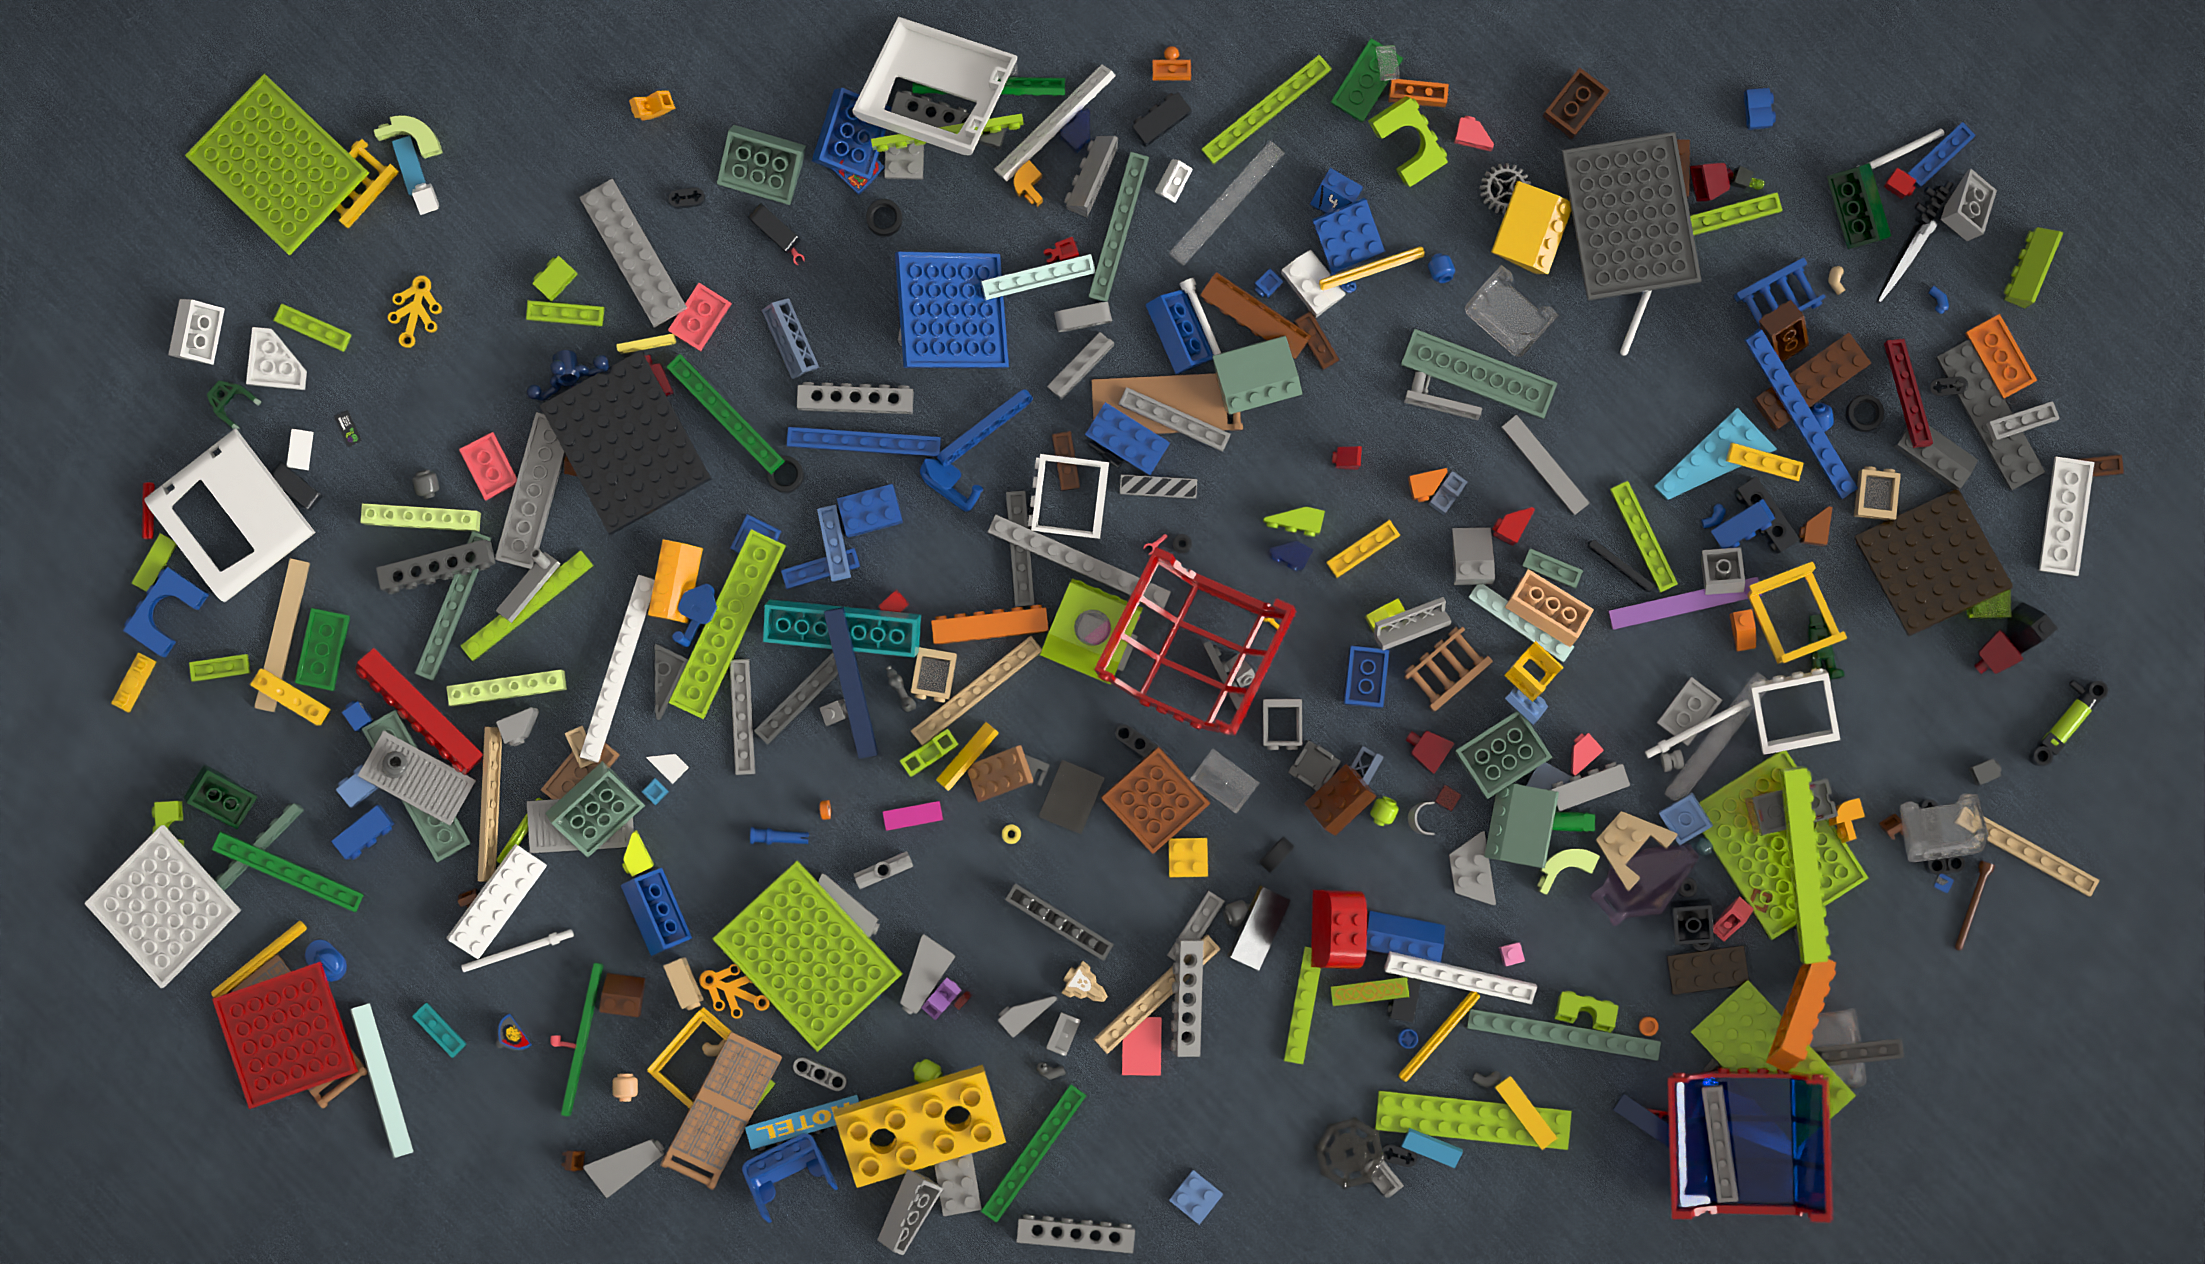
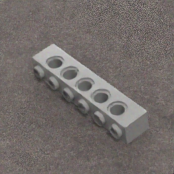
M803 382L802 385H798L797 409L804 411L913 414L914 391L909 389L910 386L899 385L898 388H890V385H879V388H871L870 384H860V387H852V384L842 383L840 387L833 386V383H822V386H814L812 382ZM821 392L822 399L814 401L812 399L813 394ZM836 392L842 395L841 400L838 402L831 400V396ZM852 394H860L861 399L858 402H852L850 400ZM872 394L880 396V400L877 403L869 401ZM893 394L899 396V401L895 404H891L888 401L889 397Z
M1176 938V943L1173 945V953L1176 955V963H1173L1175 982L1172 983L1175 1001H1172L1171 1006L1172 1013H1174V1020L1171 1021V1031L1174 1032L1173 1040H1171L1170 1048L1177 1057H1200L1203 940L1199 938ZM1190 954L1191 960L1185 964L1184 957ZM1186 974H1190V980L1184 983L1183 977ZM1190 993V999L1187 1002H1183V995ZM1189 1012V1019L1182 1021V1015ZM1188 1031L1189 1037L1186 1040H1182V1034Z
M1023 1214V1218L1019 1217L1017 1243L1133 1253L1135 1228H1131V1224L1120 1223L1119 1227L1112 1226L1111 1222H1100V1225L1093 1224L1091 1220H1081V1223H1076L1070 1218L1054 1221V1217L1050 1216L1035 1219V1215ZM1034 1225H1041L1043 1232L1036 1235L1032 1232V1227ZM1055 1226L1062 1229V1234L1058 1237L1051 1233L1052 1228ZM1072 1229H1080L1082 1235L1079 1238H1073L1070 1234ZM1098 1230L1101 1233V1237L1098 1240L1091 1239V1231ZM1112 1232L1120 1234V1239L1117 1242H1112L1109 1239V1235Z

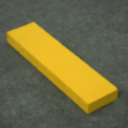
M1730 443L1726 458L1727 462L1794 481H1799L1804 464L1803 462L1735 443Z
M1388 520L1327 561L1326 564L1335 577L1338 578L1398 538L1400 534L1392 522Z
M985 722L936 780L949 791L999 732Z
M1511 1076L1495 1086V1089L1541 1150L1557 1139L1556 1135Z

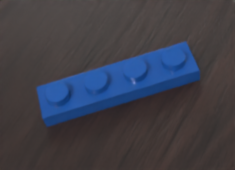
M1962 122L1907 174L1916 179L1915 184L1920 188L1976 135Z
M855 548L846 550L849 569L859 568L860 564ZM827 557L781 570L786 589L831 576Z

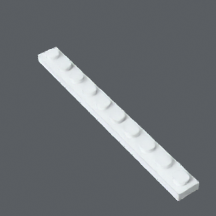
M641 575L637 577L580 758L596 763L599 762L652 597L654 579Z

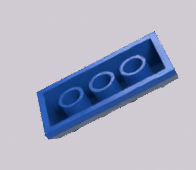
M1184 290L1160 295L1145 304L1176 374L1213 360V352L1188 295Z
M662 868L636 877L621 885L651 956L692 939Z
M1369 911L1366 949L1388 954L1389 952L1440 963L1444 946L1445 925Z

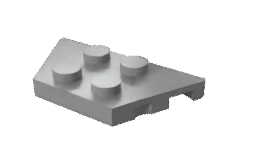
M1483 831L1449 854L1454 892L1496 905L1489 858L1484 857L1487 844L1485 831Z

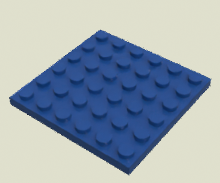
M896 252L895 261L904 368L1009 367L1003 296L985 300L981 281L1002 276L1000 254Z

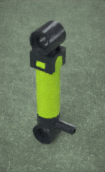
M2075 680L2069 683V686L2078 692L2080 696L2054 727L2040 739L2038 744L2041 747L2031 750L2029 759L2033 765H2048L2051 763L2053 755H2057L2063 749L2065 742L2096 705L2107 696L2108 687L2104 682H2090L2085 688ZM2094 686H2097L2100 690L2098 696L2093 693ZM2040 751L2045 755V759L2042 762L2037 757Z

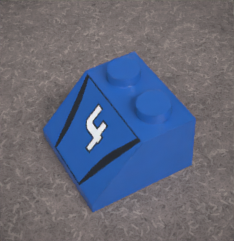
M1330 168L1310 205L1325 214L1354 203L1360 195L1363 186Z

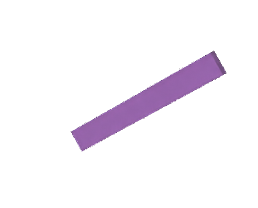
M1758 577L1745 580L1744 592L1705 595V589L1608 611L1612 630L1748 599L1749 586L1758 583Z

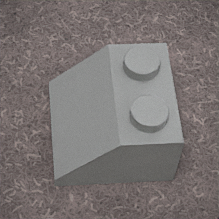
M532 707L496 722L505 744L514 745L515 747L525 743L524 739L529 737L538 717V709Z

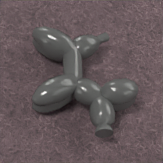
M888 666L885 668L889 678L888 684L899 694L903 710L905 712L914 710L916 703L912 698L908 697L904 689V680L900 675H897L892 666Z

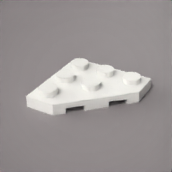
M252 327L246 384L305 390L307 371L272 329Z

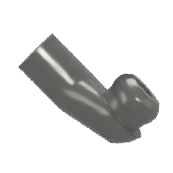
M1040 1062L1037 1065L1039 1075L1048 1080L1066 1074L1063 1065L1056 1068L1050 1067L1045 1062Z
M1493 1071L1491 1075L1485 1077L1475 1072L1472 1081L1485 1088H1489L1501 1082V1074L1498 1071Z

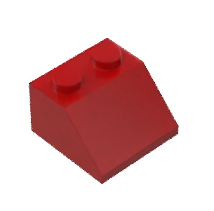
M1531 507L1507 514L1503 518L1499 517L1492 528L1495 531L1493 536L1514 546L1522 535L1535 509Z

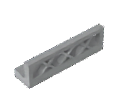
M1100 332L1047 387L1062 400L1112 349L1114 342L1111 339L1108 340Z
M1444 597L1375 622V640L1382 650H1386L1451 625V619L1445 612L1446 600Z

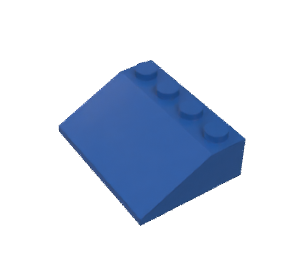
M844 88L834 89L812 162L871 179L879 154L877 150H873L871 139L884 137L886 129L864 122L854 115L853 108L860 96L859 94ZM886 105L884 110L891 112L892 107ZM872 154L873 158L868 173L865 174L870 156ZM842 156H844L843 163H842V164L837 163V161H838Z

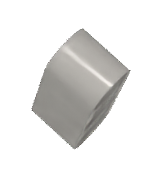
M1108 302L1061 310L1054 313L1058 332L1112 322Z
M801 1057L794 1062L793 1069L795 1073L827 1088L840 1091L847 1085V1078L843 1073L809 1058ZM799 1061L807 1063L808 1068L806 1071L803 1072L798 1069ZM817 1069L825 1071L824 1079H818L815 1076ZM834 1077L842 1078L843 1085L841 1087L834 1086Z

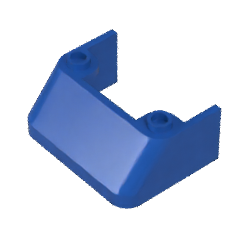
M801 1134L746 1161L743 1165V1174L759 1212L768 1223L772 1222L765 1204L772 1201L776 1195L773 1183L808 1167L809 1172L813 1176L821 1177L825 1175L829 1185L834 1190L838 1189L827 1161L814 1138L809 1134Z

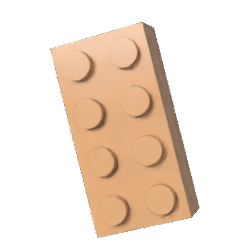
M1529 569L1519 581L1505 606L1511 612L1568 647H1571L1578 639L1594 610Z

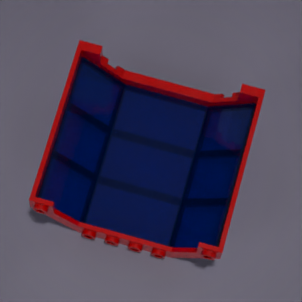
M1718 1068V1071L1691 1074L1676 1072L1668 1078L1672 1219H1692L1694 1216H1700L1701 1213L1708 1211L1709 1214L1803 1216V1213H1807L1808 1218H1811V1222H1831L1833 1220L1829 1077H1825L1824 1074H1805L1789 1071L1786 1073L1780 1069H1777V1072H1771L1768 1068H1758L1757 1071H1749V1068H1738L1737 1071H1730V1068ZM1723 1086L1738 1192V1201L1718 1203L1702 1087Z

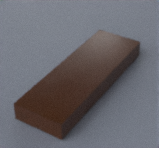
M1311 311L1294 320L1297 327L1311 335L1307 345L1322 370L1339 361L1338 356Z
M1071 431L1052 434L1055 456L1075 458ZM1056 462L1061 491L1080 488L1076 464Z
M2122 454L2076 459L2094 462L2092 477L2124 474Z

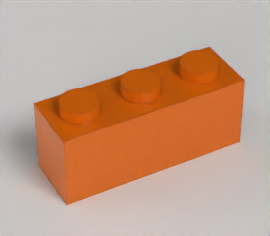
M1392 78L1388 102L1396 103L1407 96L1411 99L1414 98L1418 105L1445 108L1449 84Z

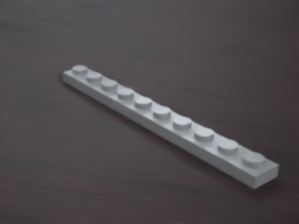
M996 514L987 532L1130 596L1140 579ZM1149 582L1143 596L1164 609L1171 592Z

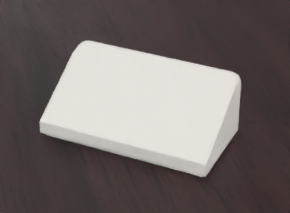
M1172 159L1155 193L1175 203L1193 169L1179 160Z
M297 429L291 430L287 467L309 470L313 432Z

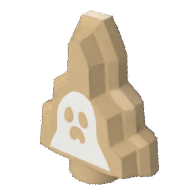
M1084 961L1080 963L1077 969L1071 967L1063 979L1067 984L1062 994L1070 998L1072 996L1080 999L1088 997L1093 1001L1104 1002L1108 997L1103 987L1096 983V976L1090 971L1091 967Z

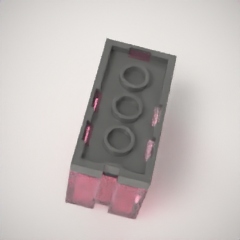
M1828 778L1809 782V789L1813 792L1811 807L1814 809L1816 820L1813 822L1837 817L1835 803L1830 801L1828 794H1832ZM1782 789L1744 798L1754 836L1786 830Z

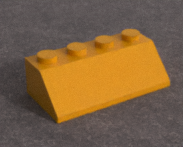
M662 540L648 612L649 616L683 623L689 622V618L679 612L678 605L683 594L696 586L703 548Z

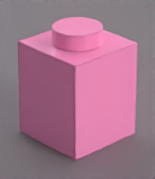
M1520 942L1499 947L1504 966L1525 961Z

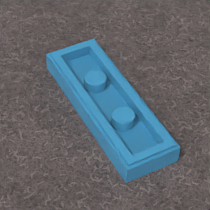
M407 136L392 141L409 196H413L412 192L415 186L426 182L412 138Z
M1409 1128L1401 1146L1453 1168L1456 1167L1463 1153L1461 1148Z

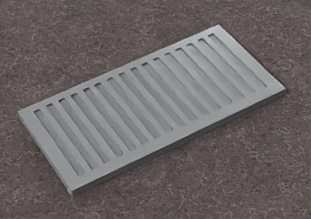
M382 731L379 740L358 774V777L451 826L470 790L476 783V780L467 775L464 776L461 772L458 773L449 765L386 731ZM392 751L404 754L408 761L405 774L399 778H390L382 770L384 757Z
M560 799L527 801L530 853L579 850L550 822L545 814ZM633 817L598 849L628 847L634 831Z

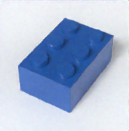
M893 484L837 498L848 538L903 523Z
M1358 646L1349 647L1343 704L1383 708L1389 650Z

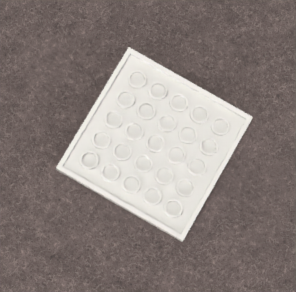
M164 825L160 826L84 903L160 988H164L241 911Z

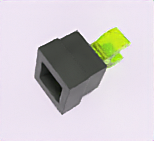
M1739 166L1734 168L1733 178L1730 179L1729 183L1734 187L1738 186L1745 189L1751 186L1756 190H1760V188L1763 189L1765 181L1752 178L1753 171Z

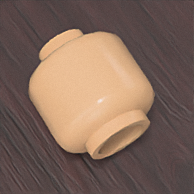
M632 1073L617 1074V1077L612 1081L613 1096L618 1097L619 1101H631V1097H635L638 1094V1079L633 1077Z

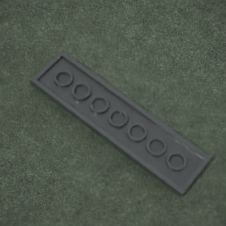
M1970 339L1936 357L1946 377L1962 376L1968 381L1967 390L1961 394H1956L2009 490L2011 491L2045 473L2023 432L1996 441L1992 440L1986 424L2012 415V412L1999 393ZM1957 380V383L1951 384V387H1958V390L1964 386L1959 380Z

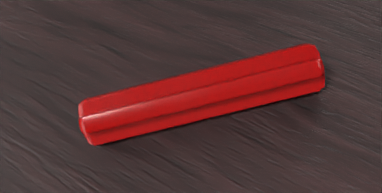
M152 482L143 483L142 538L152 539L154 537V514L144 500L154 492L155 485Z

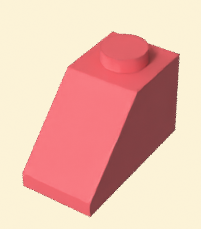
M1471 116L1460 118L1454 143L1492 151L1494 143L1481 123L1475 121V118Z
M1581 733L1573 740L1575 744L1572 746L1570 771L1572 776H1576L1604 751L1589 733L1585 735Z
M1739 896L1714 922L1713 933L1722 941H1725L1748 920L1754 908Z

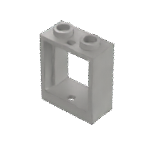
M1263 699V746H1267V750H1279V746H1286V750H1298V746H1302V699ZM1268 708H1296V741H1268Z

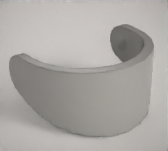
M1434 802L1416 804L1408 813L1409 826L1416 833L1434 835V833L1423 831L1417 823V814L1420 808L1426 804H1434Z

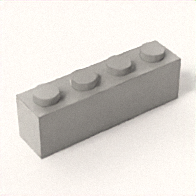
M1612 762L1605 765L1606 769L1599 771L1596 768L1587 771V776L1581 777L1579 774L1569 778L1570 782L1563 784V781L1552 784L1553 788L1548 790L1559 792L1556 811L1570 808L1630 786L1623 764Z

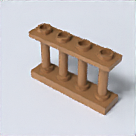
M1463 627L1460 629L1454 628L1448 634L1450 636L1449 639L1445 642L1440 640L1434 646L1435 651L1431 654L1425 653L1419 659L1421 663L1416 667L1411 665L1404 671L1407 675L1403 678L1407 680L1409 677H1412L1431 699L1430 702L1432 704L1428 707L1432 712L1439 709L1493 662L1489 656L1485 658L1480 657L1462 637L1461 633L1465 630ZM1454 639L1474 661L1475 667L1470 671L1465 669L1446 647ZM1441 652L1460 674L1459 677L1461 679L1456 683L1451 682L1434 663L1432 658L1437 653ZM1426 664L1445 686L1446 692L1441 696L1436 694L1417 672L1423 665Z

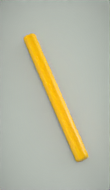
M1419 246L1320 279L1319 286L1321 290H1326L1422 258L1425 252Z
M298 921L211 992L213 998L229 993L306 931V925L302 921Z
M1471 991L1399 1073L1398 1076L1404 1082L1410 1079L1480 998L1477 992Z

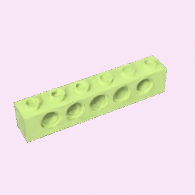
M362 504L361 523L364 525L480 532L481 513L478 511Z
M563 670L446 686L450 706L567 690L565 671Z

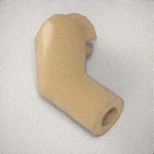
M1841 266L1833 267L1828 278V283L1837 295L1845 291V288L1840 283L1841 275L1844 273Z
M723 1039L718 1045H711L709 1042L703 1044L702 1050L707 1056H718L726 1040Z

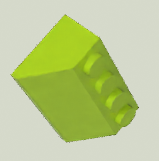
M2039 227L2029 231L2025 239L2027 245L2025 249L2022 248L2018 256L2020 262L2012 270L2011 276L2013 279L2011 284L2008 283L2005 287L2004 294L2006 296L2004 300L2022 308H2027L2035 303L2063 232Z

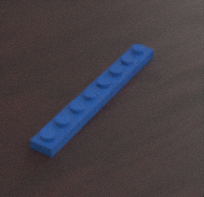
M788 427L787 447L938 457L941 437Z

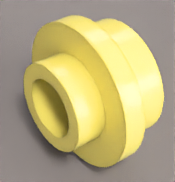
M1016 825L1004 827L1002 838L1005 842L1014 844L1019 841L1021 831ZM1011 830L1015 832L1013 838L1008 837V832Z

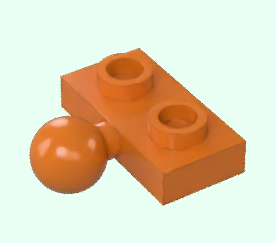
M1170 46L1165 49L1164 57L1166 60H1153V80H1191V60H1177L1179 51L1176 47Z

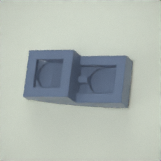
M1452 471L1428 505L1442 515H1445L1468 482Z

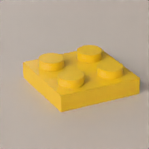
M1178 838L1169 840V877H1208L1207 838Z

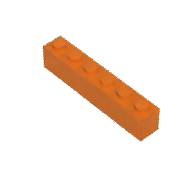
M1042 605L1030 606L1031 609L1023 610V607L1011 608L1012 612H1004V609L992 610L993 614H985V611L974 612V616L966 617L965 613L955 614L954 618L947 619V616H937L935 620L931 621L934 644L1049 632L1046 608H1042Z

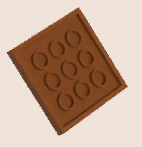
M1159 746L1101 796L1102 800L1152 854L1210 804V801Z

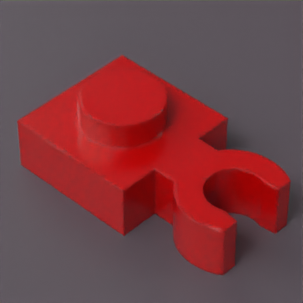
M1073 237L1055 243L1056 249L1049 248L1043 251L1045 256L1052 254V257L1046 260L1048 264L1055 263L1059 258L1061 261L1080 256Z

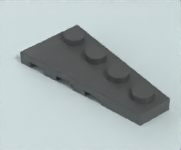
M1208 641L1203 644L1222 683L1225 684L1229 669L1225 661H1220L1218 656L1221 653L1217 645L1212 646L1211 642ZM1233 680L1231 686L1238 687L1235 680ZM1227 692L1238 711L1244 699L1242 694L1238 695Z

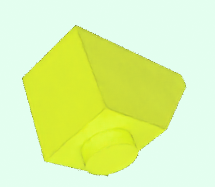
M1399 598L1369 613L1365 618L1374 633L1375 622L1402 613L1405 609Z
M637 830L633 831L623 859L624 863H622L627 874L630 873L632 877L654 865Z

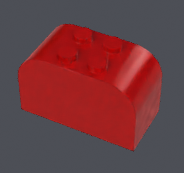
M1313 890L1311 967L1361 968L1366 957L1367 902L1364 894L1361 891Z

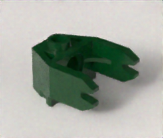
M219 380L208 392L207 398L212 405L214 413L230 427L239 430L240 427L227 417L224 407L235 394H243L257 405H260L262 401L241 385ZM220 391L225 393L222 398L219 396Z

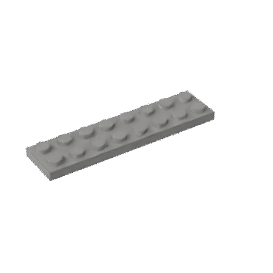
M610 179L579 197L652 325L656 327L686 310L687 307L614 180Z
M536 412L495 557V560L532 569L535 561L530 557V552L540 547L565 457L561 444L546 416L542 413Z

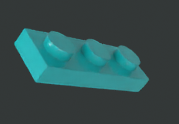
M425 1003L412 1016L452 1058L467 1045L428 1003Z

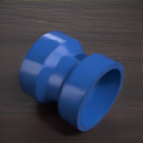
M1403 1029L1398 1034V1042L1405 1048H1413L1418 1043V1035L1411 1029Z

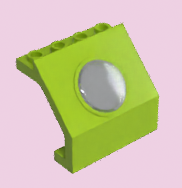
M1072 579L1040 655L1103 681L1097 677L1098 675L1094 668L1128 602L1120 599L1118 596L1103 592L1099 588L1089 586L1082 581ZM1137 606L1124 632L1129 637H1131L1143 610L1142 607ZM1122 639L1106 668V671L1113 673L1114 676L1128 644Z

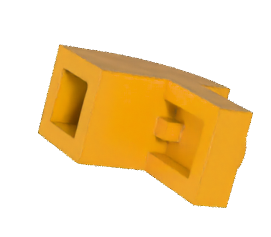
M656 91L647 97H634L629 100L632 113L635 118H641V121L656 118L675 109L669 91Z
M1030 160L1016 172L1014 187L1018 197L1026 193L1024 197L1031 205L1035 203L1038 207L1043 202V198L1032 186L1042 178V174Z
M1860 798L1835 806L1838 816L1829 818V826L1837 825V835L1842 843L1857 839L1852 821L1865 817Z

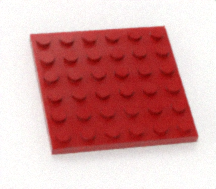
M321 962L212 999L249 1109L358 1072Z

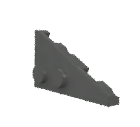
M655 644L656 719L661 720L688 663V659Z

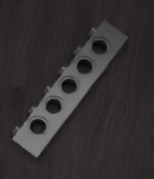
M904 90L902 93L897 91L891 110L892 113L937 128L962 124L970 116V113H967L968 110L964 108H950V105L947 103L939 102L937 104L931 102L932 99L928 97H914L913 93ZM911 104H916V105H918L917 111H915V112L909 111V110H908L909 105H911ZM933 109L937 113L934 117H928L926 115L927 111ZM947 115L955 117L952 123L945 122L944 118ZM1003 128L997 133L982 134L978 143L1000 150L1007 128Z
M484 539L377 567L376 569L380 589L388 592V594H395L400 592L399 589H414L418 587V584H433L437 579L454 578L453 575L456 574L468 575L475 569L487 570L496 563L492 544ZM475 554V561L470 563V556ZM457 559V565L452 568V561ZM439 563V570L434 572V566ZM421 568V574L416 577V570ZM403 573V579L398 582V575Z
M1016 883L1005 899L1103 961L1114 945Z

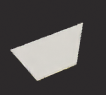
M676 754L646 757L672 784L689 768Z

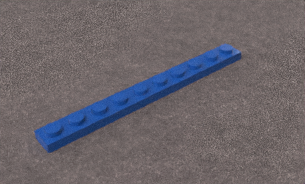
M1761 329L1757 330L1744 339L1746 345L1839 498H1845L1858 489L1764 332Z

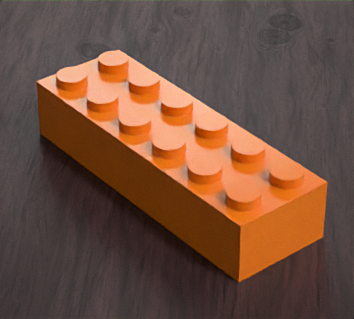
M1828 959L1826 962L1803 963L1800 966L1766 1060L1768 1064L1787 1073L1791 1068H1795L1798 1062L1804 1061L1808 1053L1806 1047L1813 1039L1812 1030L1816 1028L1819 1022L1817 1018L1818 1013L1822 1011L1825 1005L1823 999L1830 991L1829 982L1833 980L1836 974L1834 970L1836 962Z

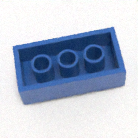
M1106 402L1085 434L1151 475L1170 444L1164 438Z

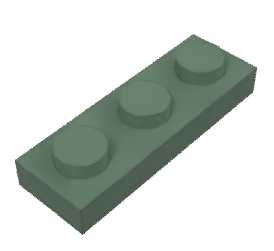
M1533 549L1528 550L1522 565L1526 569L1572 588L1577 587L1583 572L1579 568Z

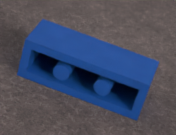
M1764 499L1717 526L1711 532L1722 549H1727L1728 547L1735 548L1740 545L1739 541L1745 538L1747 541L1756 535V530L1761 528L1763 531L1772 525L1771 521L1775 517Z
M377 805L331 842L345 859L351 858L354 860L362 854L361 850L367 846L369 848L377 842L376 838L378 836L388 834L392 830L391 826L395 823L380 805Z

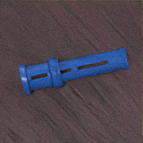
M751 827L750 844L759 842L770 845L772 842L808 845L809 839H801V837H809V832L772 831L770 828L762 830Z

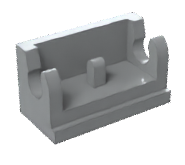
M1061 1012L1046 1048L1066 1056L1081 1020Z
M1378 1154L1362 1167L1386 1198L1391 1197L1404 1186Z

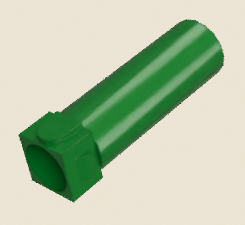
M1555 812L1552 831H1595V814L1588 812Z

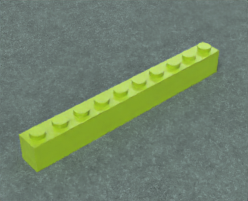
M1804 766L1780 769L1800 959L1804 964L1826 962L1830 955L1829 944H1826V936H1828L1827 925H1824L1826 909L1822 905L1821 899L1824 898V890L1820 886L1819 881L1822 878V872L1817 862V859H1820V853L1815 844L1818 834L1813 826L1816 816L1814 809L1811 807V802L1813 801V792L1809 789L1811 773Z

